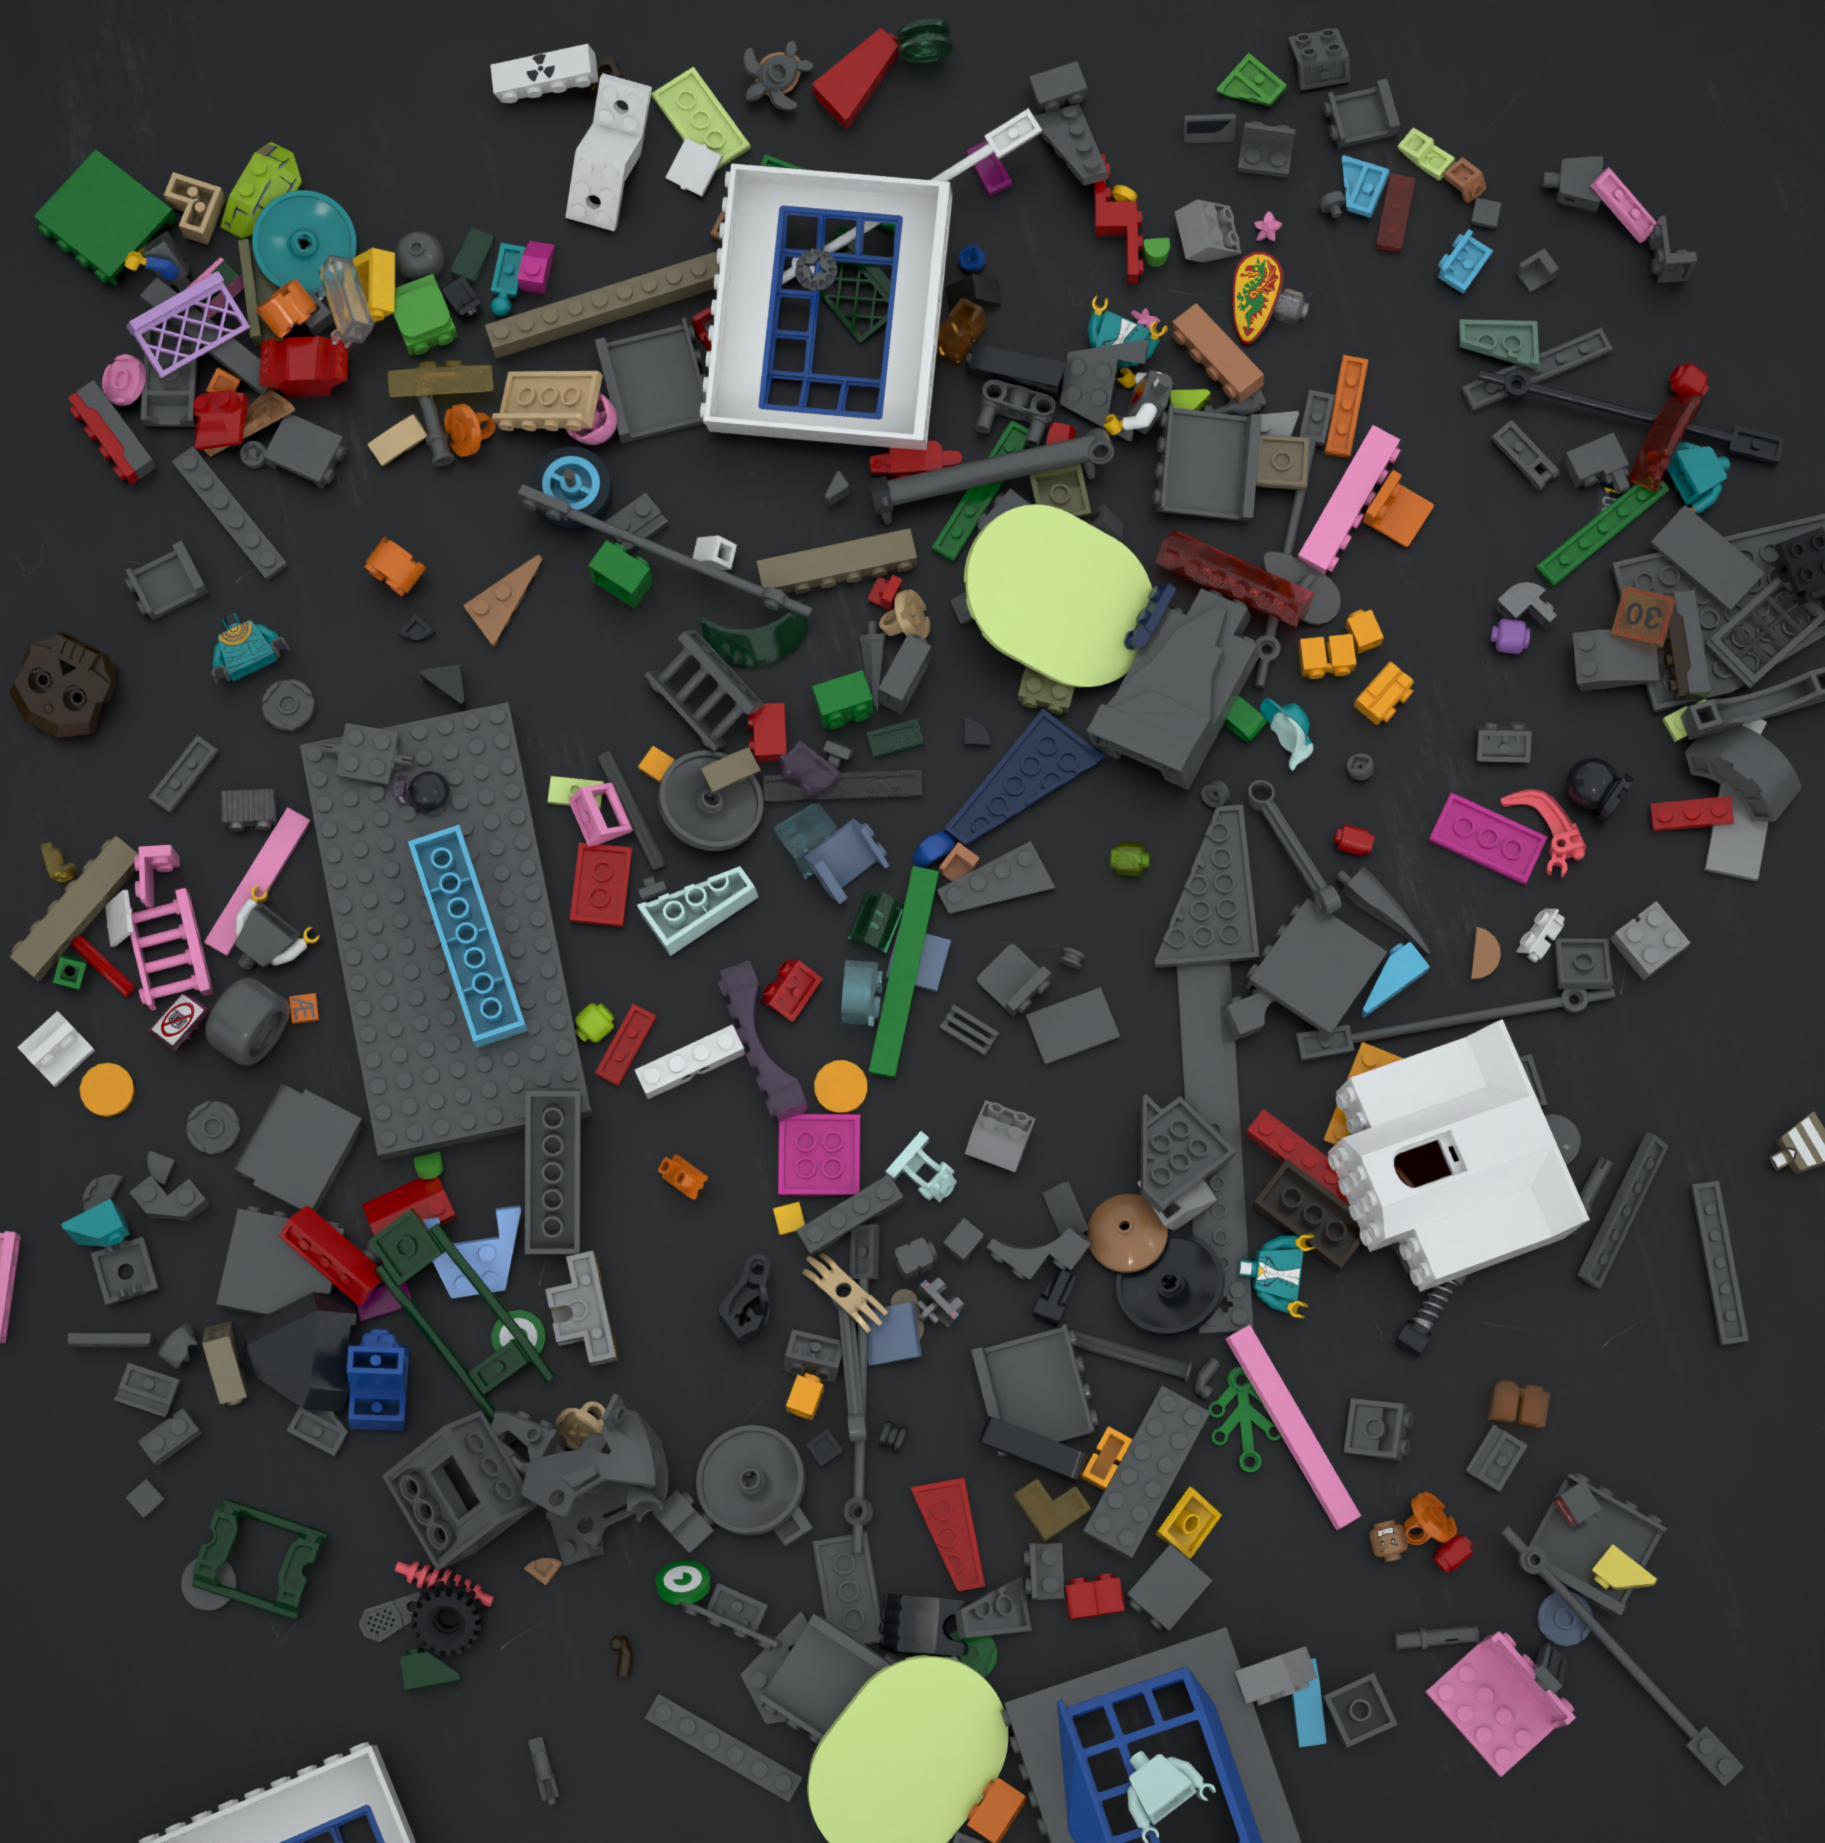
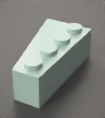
M739 866L710 877L705 882L697 885L691 884L684 887L681 891L670 895L667 893L649 903L643 902L638 904L637 907L641 916L671 956L758 898V894L753 883Z

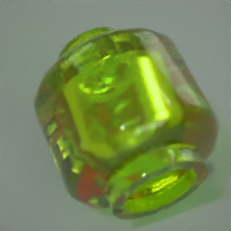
M1121 841L1116 847H1112L1110 864L1111 868H1115V872L1118 875L1138 877L1142 875L1144 868H1149L1150 852H1145L1142 843Z

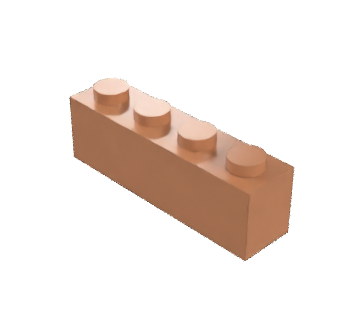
M1197 303L1173 321V338L1179 345L1184 344L1190 350L1189 354L1196 363L1201 362L1206 367V372L1212 380H1218L1223 385V390L1229 398H1235L1239 403H1242L1264 385V374Z

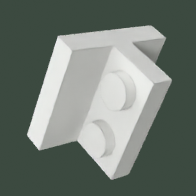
M58 1011L17 1047L54 1087L61 1083L95 1051Z

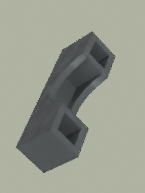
M1259 989L1252 991L1253 995L1247 998H1243L1241 995L1229 1000V1005L1226 1006L1223 1014L1235 1040L1237 1041L1259 1032L1265 1025L1267 1007L1277 1001Z
M888 1174L797 1229V1236L809 1256L813 1257L833 1245L852 1229L872 1218L883 1215L901 1204L903 1196Z

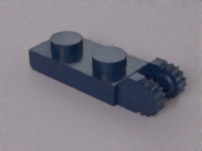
M1166 583L1157 585L1150 591L1148 595L1149 602L1146 608L1142 609L1136 618L1138 623L1135 629L1128 631L1126 638H1124V645L1127 649H1141L1146 645L1176 591L1174 586Z

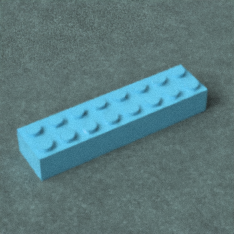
M460 825L408 841L476 1048L528 1031Z

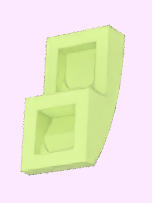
M1412 128L1398 145V149L1407 158L1438 181L1444 177L1443 172L1455 164V157L1435 146L1432 138L1415 128Z

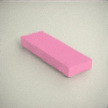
M1610 168L1605 169L1590 185L1591 188L1639 243L1645 241L1653 232V225H1656L1657 222Z

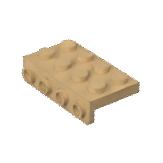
M599 371L508 372L500 413H493L491 420L500 429L505 431H513L514 428H522L527 431H535L536 428H545L550 431H558L559 428H567L573 431H580L581 428H592L603 375Z

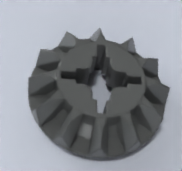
M812 248L810 251L802 253L801 257L796 261L795 274L803 287L812 291H820L826 289L834 282L837 275V264L833 256L824 249ZM820 260V268L824 272H817L812 279V271L808 266H815Z

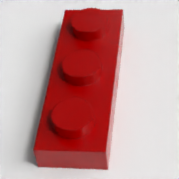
M1731 796L1651 804L1653 832L1734 824Z

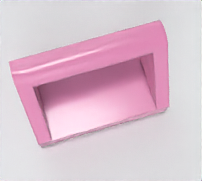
M613 783L582 787L568 800L588 847L599 845L633 831ZM606 793L620 826L607 828L594 797Z

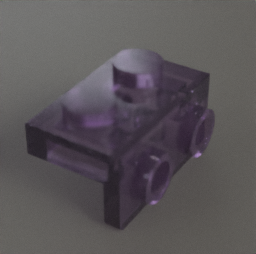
M801 740L787 755L782 753L779 756L781 772L789 779L792 777L800 783V787L809 795L813 793L816 797L820 798L840 777L838 770Z

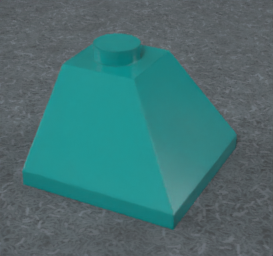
M111 1199L61 1224L62 1228L77 1245L112 1246L122 1242L124 1237L130 1234L125 1216Z

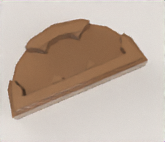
M1479 927L1476 928L1470 980H1481L1490 975L1497 968L1501 957L1500 945L1495 936Z

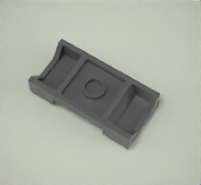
M158 325V326H156V328H160V329H161V328H162V325ZM175 326L165 327L167 331L180 334V330ZM147 331L145 333L146 343L157 346L160 333ZM164 334L161 348L175 351L178 338ZM182 339L179 353L193 354L196 343ZM151 350L152 353H153L154 356H155L156 351H155V350ZM159 352L157 361L163 370L172 366L174 356ZM144 353L146 382L142 391L141 421L144 426L195 427L196 416L193 414V402L196 399L198 358L160 379ZM177 357V362L184 358Z

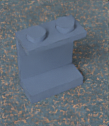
M854 818L804 856L828 895L839 904L848 898L842 888L876 861L885 869L890 866L884 858L887 855L886 851L880 843H875L872 839L875 835L872 829L866 823L861 824Z

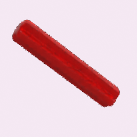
M79 935L72 941L71 946L124 996H129L135 990L134 984L85 938Z

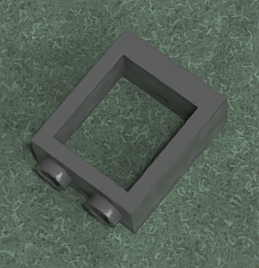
M907 635L878 688V702L901 715L931 662V646L928 645L929 642L918 635H915V637Z

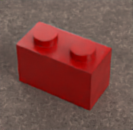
M784 703L765 704L759 712L748 714L749 729H754V738H749V749L752 754H755L756 762L787 761Z

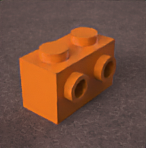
M997 1778L995 1782L991 1780L982 1793L985 1795V1798L980 1805L975 1804L967 1816L970 1819L967 1825L993 1843L1001 1842L1028 1800V1797L1000 1778Z

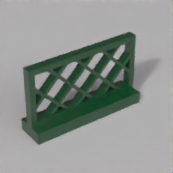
M844 225L835 231L836 235L827 241L825 246L848 232ZM855 240L842 247V253L854 254ZM863 249V254L868 255L866 251ZM836 262V264H841L840 275L834 280V282H839L837 295L826 294L823 289L820 290V296L860 344H863L886 325L887 315L875 316L876 303H889L891 281L877 265ZM845 265H856L858 268L857 279L843 278ZM843 282L857 283L855 296L841 295ZM861 284H871L874 287L873 298L859 297ZM878 293L882 296V298H877ZM831 299L837 300L836 305L833 303ZM841 300L855 301L853 314H846L840 311ZM859 301L873 302L871 315L857 314ZM847 318L853 319L852 324L848 321ZM857 319L871 320L870 329L863 335H860L856 330Z

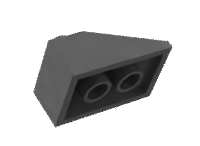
M1592 630L1572 633L1577 685L1581 692L1660 682L1657 642L1616 633L1615 630ZM1616 630L1617 632L1656 641L1655 630Z

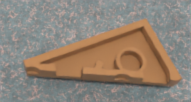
M269 388L263 396L260 395L247 407L243 439L285 417L296 409L289 401ZM229 446L205 449L204 451L211 457Z
M539 554L463 605L466 612L492 647L497 645L498 638L505 626L509 624L511 615L522 601L529 583L533 577L535 578L542 562Z

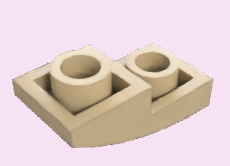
M415 414L379 435L368 443V446L381 466H385L404 451H409L428 434Z

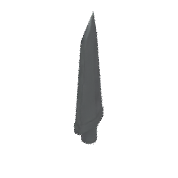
M869 621L867 622V634L860 635L865 678L873 698V705L878 711V688L881 684L886 634H878V622Z

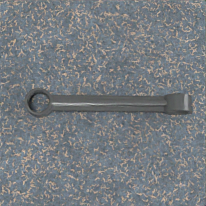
M1264 780L1254 781L1248 789L1246 797L1248 805L1252 809L1263 813L1314 893V901L1321 914L1326 916L1340 910L1341 900L1333 886H1327L1274 803V787ZM1256 790L1264 791L1269 795V799L1265 801L1257 800L1253 797L1252 792Z
M846 1283L840 1284L836 1289V1294L843 1289L851 1290V1286ZM831 1298L833 1306L838 1310L850 1442L866 1441L867 1428L863 1405L856 1322Z

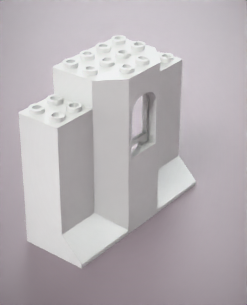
M1503 1019L1465 1038L1353 1076L1336 1091L1337 1105L1345 1113L1347 1129L1351 1135L1342 1138L1328 1151L1329 1165L1338 1175L1340 1191L1343 1195H1346L1349 1201V1211L1353 1220H1357L1360 1227V1238L1363 1244L1368 1246L1371 1252L1399 1242L1400 1254L1404 1260H1407L1411 1269V1280L1414 1285L1418 1286L1420 1292L1560 1241L1590 1220ZM1437 1140L1452 1175L1416 1188L1406 1186L1396 1174L1394 1168L1395 1156ZM1449 1147H1454L1459 1161L1454 1162L1448 1149Z

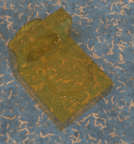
M51 842L40 845L48 874L53 881H68L73 878V875L78 874V869L73 862L61 865L64 864L60 849H55Z

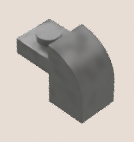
M1529 582L1512 586L1497 600L1494 606L1507 619L1519 620L1528 612L1544 629L1550 627L1557 617L1553 606L1549 602L1541 600L1546 590L1537 584Z

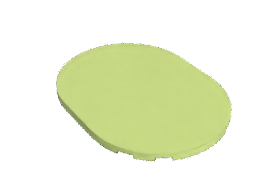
M1025 505L1010 509L989 522L977 535L969 550L964 570L966 602L971 617L975 619L982 631L981 634L991 645L1003 654L1047 678L1072 687L1104 685L1119 679L1129 671L1140 649H1127L1124 645V638H1126L1128 631L1135 629L1138 623L1136 618L1140 611L1146 608L1152 586L1142 564L1124 544L1062 509L1047 505Z
M927 1655L906 1658L891 1666L888 1665L874 1674L860 1688L825 1733L810 1762L807 1785L808 1802L813 1818L829 1843H947L966 1821L973 1806L979 1804L985 1795L982 1793L991 1780L996 1781L1006 1758L1008 1726H1005L1001 1710H1004L990 1684L977 1671L960 1661L948 1657Z

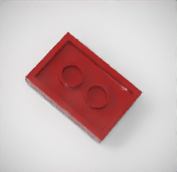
M579 842L570 922L624 927L632 847L601 844L588 847L587 843Z

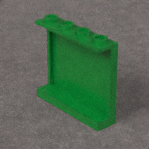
M97 150L84 161L34 216L39 225L37 229L45 237L49 238L52 236L57 240L56 244L64 252L68 253L71 251L76 255L75 259L83 267L87 268L90 266L95 270L94 274L102 282L106 283L109 281L115 287L118 284L115 277L125 267V259L128 253L131 251L139 252L164 223L171 226L177 220L173 210Z

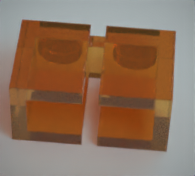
M963 297L949 314L950 320L945 319L939 327L937 343L938 353L958 363L961 362L972 347L971 340L976 341L988 325L983 307Z
M1503 1380L1500 1381V1384H1495L1492 1387L1488 1419L1513 1423L1516 1420L1519 1396H1521L1517 1424L1537 1428L1546 1426L1550 1393L1543 1392V1387L1527 1385V1389H1520L1516 1387L1517 1383Z

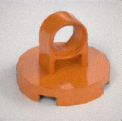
M466 404L452 406L453 408L446 411L444 419L445 432L447 434L450 433L453 441L449 445L461 457L476 454L480 448L481 440L489 438L493 434L496 424L487 414H475ZM483 421H487L485 428L480 430V424Z
M1425 1491L1423 1494L1419 1493L1411 1500L1414 1515L1403 1525L1408 1543L1420 1545L1431 1537L1446 1543L1457 1534V1527L1453 1517L1450 1516L1447 1519L1442 1511L1445 1508L1444 1504L1434 1495ZM1416 1527L1423 1529L1422 1533L1417 1535L1409 1533L1411 1529Z

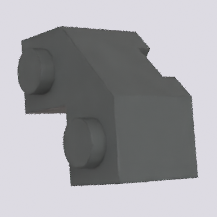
M150 1175L129 1192L145 1213L151 1218L191 1221L211 1205L190 1179L168 1195Z

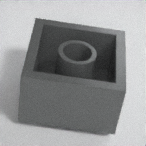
M1374 1673L1322 1696V1702L1344 1749L1398 1725Z

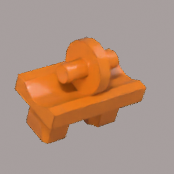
M674 1154L672 1159L665 1157L658 1168V1171L663 1174V1179L694 1200L697 1198L698 1190L703 1188L704 1182L708 1178L706 1174L677 1154Z

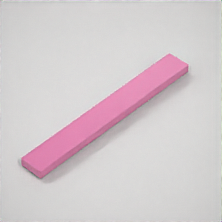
M1251 1325L1227 1337L1228 1345L1335 1529L1338 1530L1359 1518L1361 1515Z

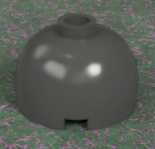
M415 231L407 233L395 246L396 270L409 283L431 274L436 279L445 268L446 258L443 247L435 236L427 232Z

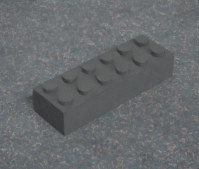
M526 1088L525 1254H580L581 1088Z
M1162 1386L1087 1523L1083 1534L1131 1560L1210 1412Z

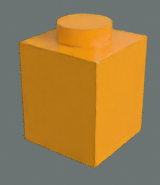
M1358 610L1349 615L1345 628L1348 634L1353 635L1354 649L1357 654L1382 644L1384 637L1372 610L1366 612Z

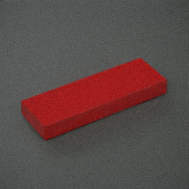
M632 1004L595 1071V1075L619 1087L653 1026L657 1015Z

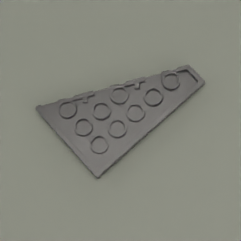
M1243 805L1216 807L1155 958V968L1259 960Z

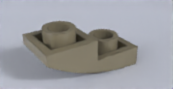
M749 747L701 768L713 793L735 782L739 783L761 771Z

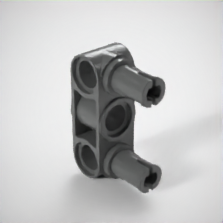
M989 380L983 386L979 401V408L981 410L975 429L978 432L988 434L995 414L1004 415L1013 420L1030 423L1025 444L1031 448L1038 447L1045 429L1050 426L1054 419L1055 401L1047 394L1030 390L1024 386L1013 385L1000 380ZM991 393H995L999 395V397L991 398L988 395ZM1046 408L1048 412L1041 413L1037 409Z

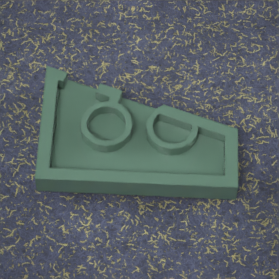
M1460 319L1459 347L1535 370L1539 369L1537 321Z

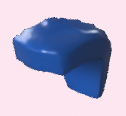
M943 831L923 840L912 857L915 866L926 868L936 860L949 855L956 846L953 837L946 831Z

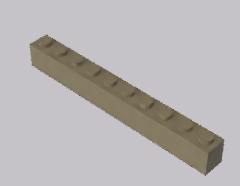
M717 251L486 324L487 335L495 359L714 290L715 274H720L719 264H717Z

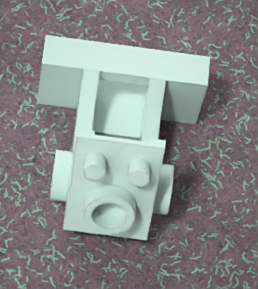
M920 1131L886 1170V1176L889 1174L895 1182L904 1173L920 1187L918 1192L929 1201L934 1198L940 1203L944 1197H947L953 1191L954 1185L957 1183L952 1176L954 1171L944 1162L938 1165L923 1152L924 1147L929 1143V1137ZM924 1164L937 1173L929 1183L916 1175Z

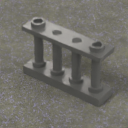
M695 629L687 630L677 638L683 644V649L662 672L660 670L648 671L645 676L650 681V686L656 692L661 693L702 737L701 741L707 748L713 751L725 749L728 744L721 738L723 734L743 713H757L765 704ZM690 656H694L701 663V668L678 691L669 679ZM708 675H712L718 682V687L696 710L687 701V698ZM725 694H729L736 701V706L713 729L704 717Z

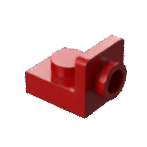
M892 575L890 581L878 577L868 597V601L891 611L895 604L897 593L902 590V579Z

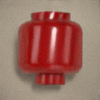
M1692 363L1677 365L1669 377L1672 392L1686 401H1693L1697 397L1701 399L1709 388V385L1706 384L1708 380L1707 373Z

